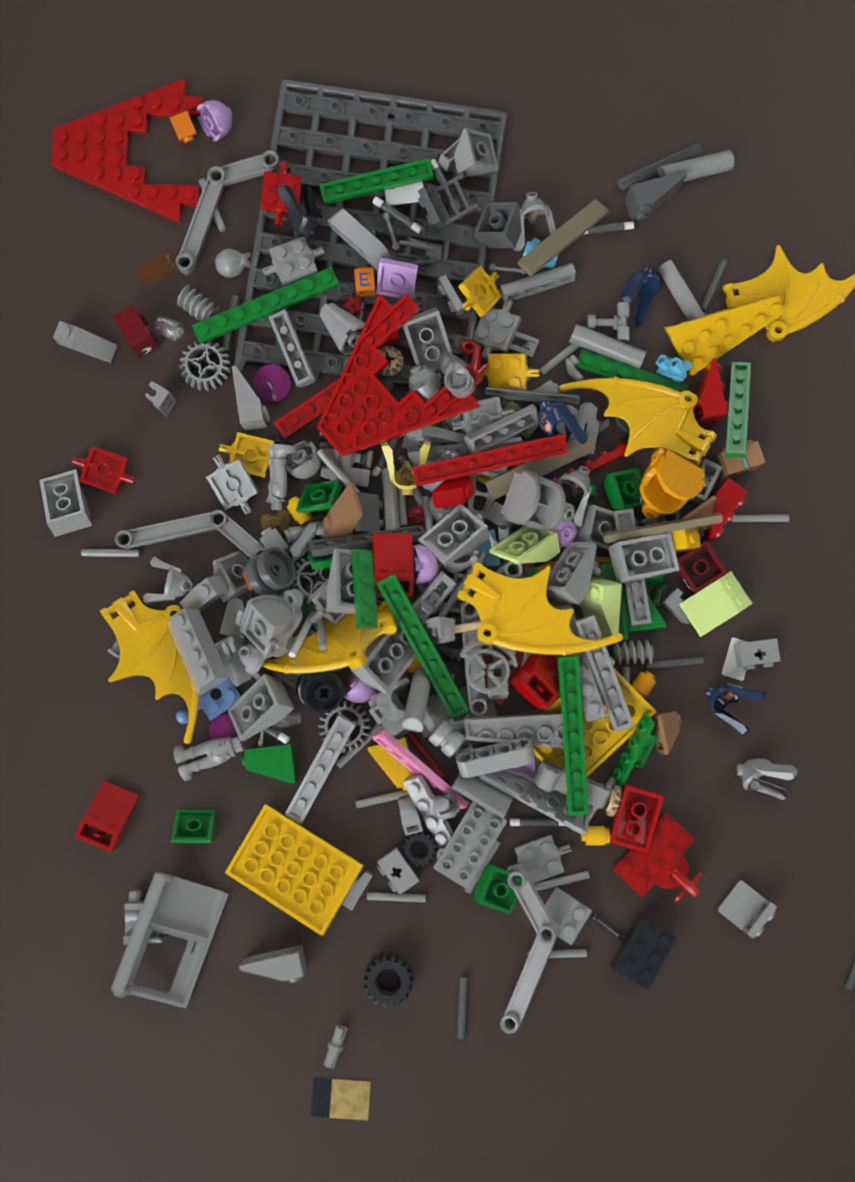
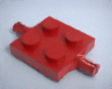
M280 161V172L264 171L261 210L275 213L276 225H278V220L279 225H283V214H288V210L278 194V187L281 184H288L293 189L298 204H300L302 175L287 173V161H285V164L284 161Z
M94 446L91 447L90 453L85 460L76 456L73 457L72 464L82 467L80 483L115 495L123 481L131 484L135 483L133 480H136V477L126 474L129 459Z

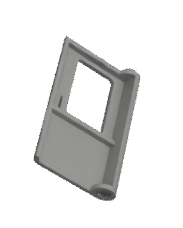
M155 872L111 987V990L114 991L113 995L125 998V996L131 994L186 1008L226 903L228 893L172 875ZM153 931L187 940V945L168 992L133 983Z

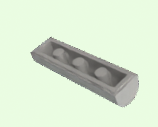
M730 150L660 166L658 172L660 177L686 171L687 175L684 181L732 170L734 167V156Z
M669 260L662 264L657 270L687 320L691 321L705 316L673 261Z
M569 263L500 285L504 303L505 300L514 301L573 282L576 270L573 264Z
M284 309L269 316L268 318L296 386L304 387L313 383L315 377L287 310Z
M575 324L569 339L571 344L636 368H640L646 354L644 350L579 324Z
M531 404L464 436L465 444L470 453L481 452L539 424L536 406Z
M383 468L381 484L384 530L400 528L398 487L391 482L388 468Z
M418 668L413 673L402 728L422 732L431 681L424 668Z

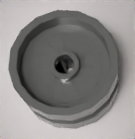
M271 547L248 560L246 564L245 574L251 588L259 595L276 594L292 585L296 579V569L292 559L284 550L278 547Z

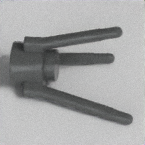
M409 238L408 241H399L400 244L426 249L425 257H429V259L410 262L411 264H435V260H440L442 245Z

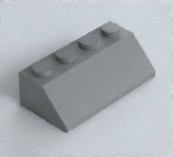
M183 608L170 617L168 629L197 695H203L228 679V674L199 609Z
M396 618L397 631L394 634H382L375 638L365 651L367 656L366 664L363 667L351 669L362 682L385 694L391 691L416 657Z

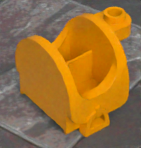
M660 447L652 455L651 464L645 471L640 485V493L644 500L642 507L644 515L647 518L654 519L662 514L669 515L677 512L689 499L694 498L701 492L705 479H703L705 469H700L671 452L670 448L665 451Z

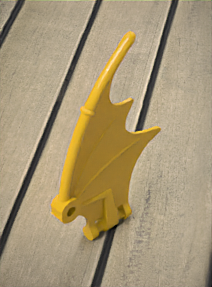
M777 245L772 265L766 272L754 279L736 284H726L722 288L727 297L725 299L727 309H732L742 304H749L773 295L780 297L787 312L765 326L768 339L775 342L782 340L787 334L807 327L832 311L840 303H843L845 298L855 288V273L845 280L835 281L826 274L823 263H820L810 273H801L790 264L780 245ZM738 290L739 295L734 296L733 291Z
M616 376L614 378L577 381L559 386L560 392L581 388L594 389L608 397L609 406L604 416L622 418L629 426V440L624 454L625 457L643 448L661 447L664 450L670 448L671 452L698 467L702 461L701 458L710 449V443L714 442L717 437L713 431L705 430L698 425L693 412L698 397L689 390L681 393L662 385L617 378ZM692 450L695 454H689V451Z
M475 562L472 566L471 574H468L463 582L464 587L456 595L460 600L468 602L476 608L481 621L477 638L486 645L494 643L498 646L517 651L538 654H562L565 656L566 654L600 648L623 639L621 633L598 640L581 639L575 636L569 627L574 609H555L550 606L547 600L546 589L550 566H547L540 573L532 577L516 579L495 573L482 564ZM480 573L485 574L483 580L478 578ZM470 590L476 592L473 598L468 595ZM484 632H489L491 635L486 637Z
M132 590L128 593V596L121 597L112 602L110 607H104L99 610L112 628L120 648L118 666L108 681L111 683L123 678L142 675L151 678L154 682L156 700L167 694L174 693L180 695L185 700L189 712V721L184 736V743L189 744L192 741L196 725L200 696L195 691L168 629L171 615L181 611L180 606L171 605L166 610H154L143 605L136 592ZM134 602L136 606L130 609L128 604ZM117 612L119 616L112 619L110 615Z
M384 600L377 607L378 628L356 629L355 614H346L335 625L325 618L327 649L325 651L319 650L317 631L315 634L304 639L295 658L287 654L279 659H265L261 667L285 674L330 671L349 666L351 669L363 667L367 662L365 651L370 643L382 634H394L397 631L395 616L386 600Z

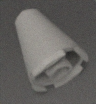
M334 303L325 304L320 310V318L339 351L344 355H350L365 326V322Z

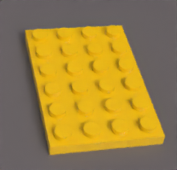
M614 667L613 669L634 726L615 732L604 701L603 705L607 717L587 722L582 707L586 777L633 735L643 713L652 717L657 712ZM560 695L548 710L544 709L541 713L561 712ZM532 745L535 756L541 762L545 760L565 768L564 749Z
M265 804L225 873L313 931L324 936L364 865Z

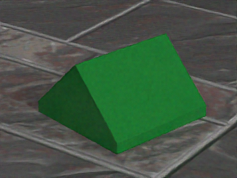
M216 810L176 811L171 843H211L216 840Z

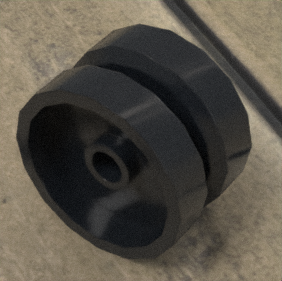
M333 672L301 673L297 678L295 685L296 694L299 700L313 712L320 714L329 713L342 702L344 685L341 679Z

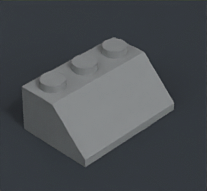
M458 772L451 785L452 789L503 819L513 800L511 795L481 780L479 776L463 778L460 772Z

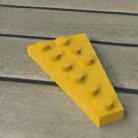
M773 295L749 304H742L732 309H725L701 316L698 319L684 321L680 324L664 328L681 360L691 362L693 365L688 370L689 374L693 376L705 368L713 358L718 359L787 311L780 297Z

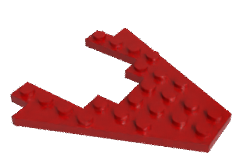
M182 79L53 129L52 165L56 169L176 222H181V206H197L200 199V186L145 184V166H128L129 134H148V116L173 117L187 111L189 117H199L201 114L200 111L197 112V107L204 103L203 96H186V81Z
M407 293L394 306H391L381 294L378 296L317 425L318 430L342 457L481 406L471 394L465 398L454 396L446 385L426 403L414 390L410 391L398 402L377 379L376 375L389 364L378 348L421 310ZM470 363L465 367L473 377L475 386H477L483 380L482 376Z

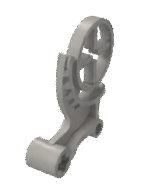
M478 638L470 641L460 653L462 658L466 657L468 659L465 675L469 685L481 693H494L500 690L508 680L509 666H518L514 656L517 650L498 646L494 643L486 645L480 642ZM488 646V649L479 650L472 655L468 653L477 647ZM493 647L504 652L510 660L507 661L501 653L493 650ZM491 654L499 658L497 662L489 667L490 671H493L502 663L505 666L506 676L501 684L491 672L488 674V677L496 686L495 688L486 689L475 684L485 676V671H482L472 679L470 678L469 665L473 659L477 661L483 670L487 667L479 655Z

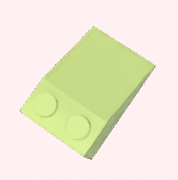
M523 526L491 548L489 552L511 562L524 564L547 562L560 553L557 532Z
M730 571L679 605L701 637L753 603L732 571Z
M594 576L590 581V587L584 600L580 603L584 618L595 615L601 635L605 638L618 634L622 584Z

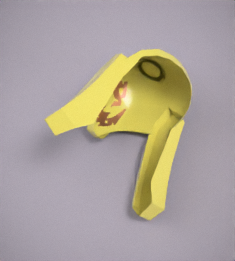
M425 440L420 449L419 465L426 464L431 445L429 441ZM387 442L382 443L381 446L386 458L391 482L402 490V495H413L416 484L409 461H404L401 469L394 472L395 466L392 449Z

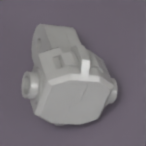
M419 364L409 370L411 373L408 375L409 391L407 393L414 390L426 403L441 390L442 375L440 372L436 373L434 369L426 365L420 367Z
M234 633L214 643L231 682L238 687L250 680L251 675L245 671L246 667L239 657L240 648L246 645L244 637L241 634Z

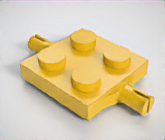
M480 265L458 286L467 298V301L462 305L464 310L468 311L473 307L479 317H482L502 297L495 285V281L499 278L497 272H493L489 276Z
M488 354L489 366L481 375L488 378V387L527 390L528 378L540 377V374H533L539 373L540 369H529L527 354Z
M237 432L232 446L220 444L219 451L229 453V463L241 459L249 475L265 479L270 467L268 463V458H270L268 447L269 444H275V442Z

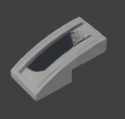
M516 332L508 352L527 354V357L532 359L539 340Z

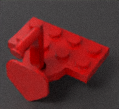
M667 813L656 823L648 854L631 849L613 868L642 898L655 884L665 889L681 887L683 891L674 900L676 904L689 892L692 897L699 894L701 888L697 887L696 884L704 875L700 872L692 881L688 879L689 867L683 854L696 840Z

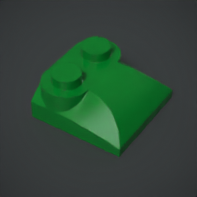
M639 467L606 475L604 487L614 511L642 506L640 503V485L643 478Z
M340 480L305 485L296 507L297 513L304 514L331 509L342 494Z
M494 864L487 865L482 871L474 892L475 902L511 915L517 899L514 890L508 884V877L513 872L499 868ZM516 875V881L522 883L521 876Z

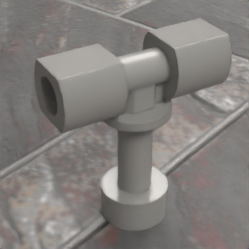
M619 302L617 304V315H613V319L596 318V315H587V328L595 330L596 326H613V330H617V340L624 343L628 342L629 327H627V318L629 317V303Z

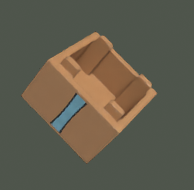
M753 440L747 441L746 458L725 457L726 448H724L723 452L718 453L716 458L713 459L714 463L722 466L718 475L720 481L726 480L728 477L732 478L754 471L766 463L759 442H753Z

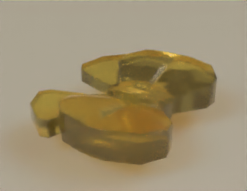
M283 508L278 511L277 515L271 516L266 513L261 516V525L264 530L269 527L274 529L275 526H280L284 532V530L288 529L287 527L293 526L290 524V514Z

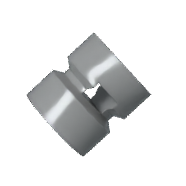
M454 366L446 372L444 382L454 396L465 398L473 392L475 382L465 368Z
M443 720L428 740L436 747L441 746V751L448 757H451L465 740V737L458 731L453 732V727Z

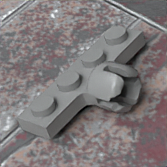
M422 774L405 778L403 784L438 847L447 845L454 834L447 819L455 817L459 811L458 801H449L455 800L456 797L451 794L434 796Z

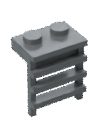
M463 173L430 192L425 187L418 190L420 195L418 200L422 208H426L428 212L426 215L430 225H435L440 231L445 226L453 224L454 221L462 219L463 216L468 213L471 214L475 209L479 208L477 203L470 206L462 190L459 180L465 178ZM454 183L466 207L462 212H460L449 189V186ZM444 189L456 212V215L450 217L439 194Z

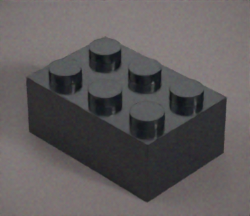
M638 914L610 966L614 971L649 990L677 937L665 928Z

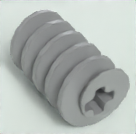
M189 284L180 292L177 305L183 308L184 311L189 312L191 316H195L196 320L203 321L218 314L219 306L213 309L214 302L207 305L209 299L204 298L201 300L203 297L201 293L195 296L197 290L193 289L190 291L191 286Z
M629 640L627 645L625 641H621L620 644L618 642L613 643V659H617L618 665H621L622 659L625 660L626 665L629 664L630 659H632L634 664L637 663L638 659H640L641 664H644L645 659H648L649 664H652L654 658L653 641L651 640L649 644L648 640H644L643 643L640 640H636L635 645L632 640Z

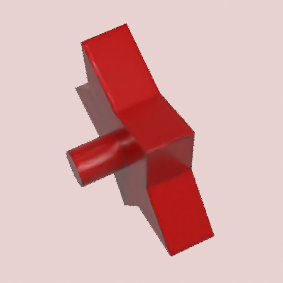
M348 295V302L342 308L348 310L352 315L356 312H364L360 305L362 297L353 298Z

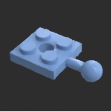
M228 678L200 696L198 711L203 709L209 720L212 721L227 711L241 695ZM220 689L221 697L214 700L211 697L212 690ZM182 708L177 711L176 719L179 723H188V709Z

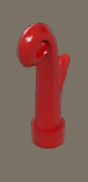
M473 340L463 341L460 345L461 352L465 355H473L471 365L482 375L489 365L485 363L480 367L481 350L479 345ZM476 386L471 393L473 397H475Z

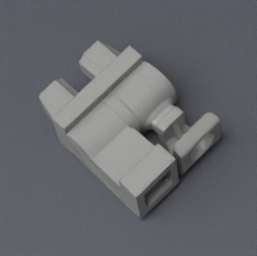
M324 449L327 455L355 486L369 488L371 471L368 469H371L373 451H368L363 455L355 452L342 457L336 449ZM353 464H361L366 469L353 468ZM322 466L321 477L330 479V481L338 480V477L329 467Z
M142 890L130 891L128 902L124 904L126 923L123 945L128 944L143 906ZM153 931L148 943H162L166 940L167 934Z

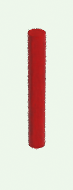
M410 731L406 735L434 772L444 780L447 774L413 731Z

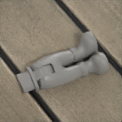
M269 444L270 482L268 483L269 501H271V509L282 510V502H285L283 498L287 495V460L285 458L287 455L295 453L297 446Z
M230 736L227 738H217L203 742L195 747H190L188 750H185L181 745L174 747V759L179 764L188 759H194L207 754L206 757L194 760L192 763L178 766L182 779L189 781L193 778L194 771L198 772L202 769L220 765L231 757L236 756L238 752L244 751V747L238 736L234 738Z

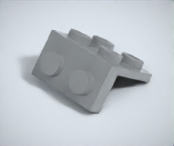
M740 880L720 904L718 912L754 939L755 936L758 937L763 932V926L767 920L770 921L775 916L777 906Z

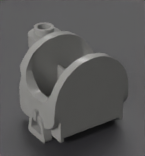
M520 468L519 473H513V480L502 511H500V513L504 514L503 519L517 525L521 524L535 529L548 530L554 527L558 521L567 523L574 517V506L565 502V494L560 485Z
M297 589L286 591L284 596L278 594L261 595L250 599L246 609L238 611L235 622L240 626L239 632H242L263 654L264 659L272 656L281 657L291 650L294 643L293 633L299 627L302 619L301 606L303 595Z
M408 678L397 681L388 694L380 692L368 701L372 708L369 712L377 724L386 729L395 739H400L412 731L402 728L406 709L398 698L411 684ZM427 706L424 723L429 731L432 732L437 728L438 721L433 714L428 715L430 709Z

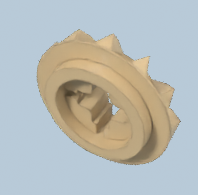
M386 345L378 349L385 358L386 354H388L390 359H394L391 361V368L387 365L380 374L384 376L397 374L402 369L404 363L400 350L394 346Z
M617 785L611 788L612 791L605 804V811L608 816L615 815L621 801L622 789Z

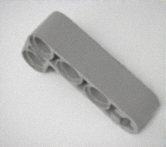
M341 208L327 221L328 224L366 260L369 268L373 267L374 274L378 276L380 258L391 259L388 250L374 235L346 210Z
M520 738L473 749L471 741L464 740L455 751L459 772L463 778H471L530 764L535 760L532 742L528 738Z
M542 760L534 777L536 785L548 792H552L555 789L566 794L565 768ZM586 778L588 804L603 809L612 790L601 783Z

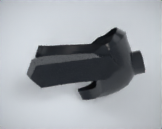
M281 184L278 187V194L288 210L286 216L289 224L298 234L304 235L307 240L312 239L316 236L314 230L323 222V217L317 211L311 187L308 184H303L301 187L302 200L306 211L304 213L300 209L293 189L288 184Z

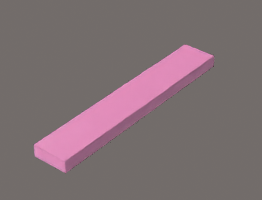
M385 729L374 732L372 738L414 775L422 774L428 787L439 796L445 794L455 796L456 799L449 802L458 801L459 809H465L468 806V801Z

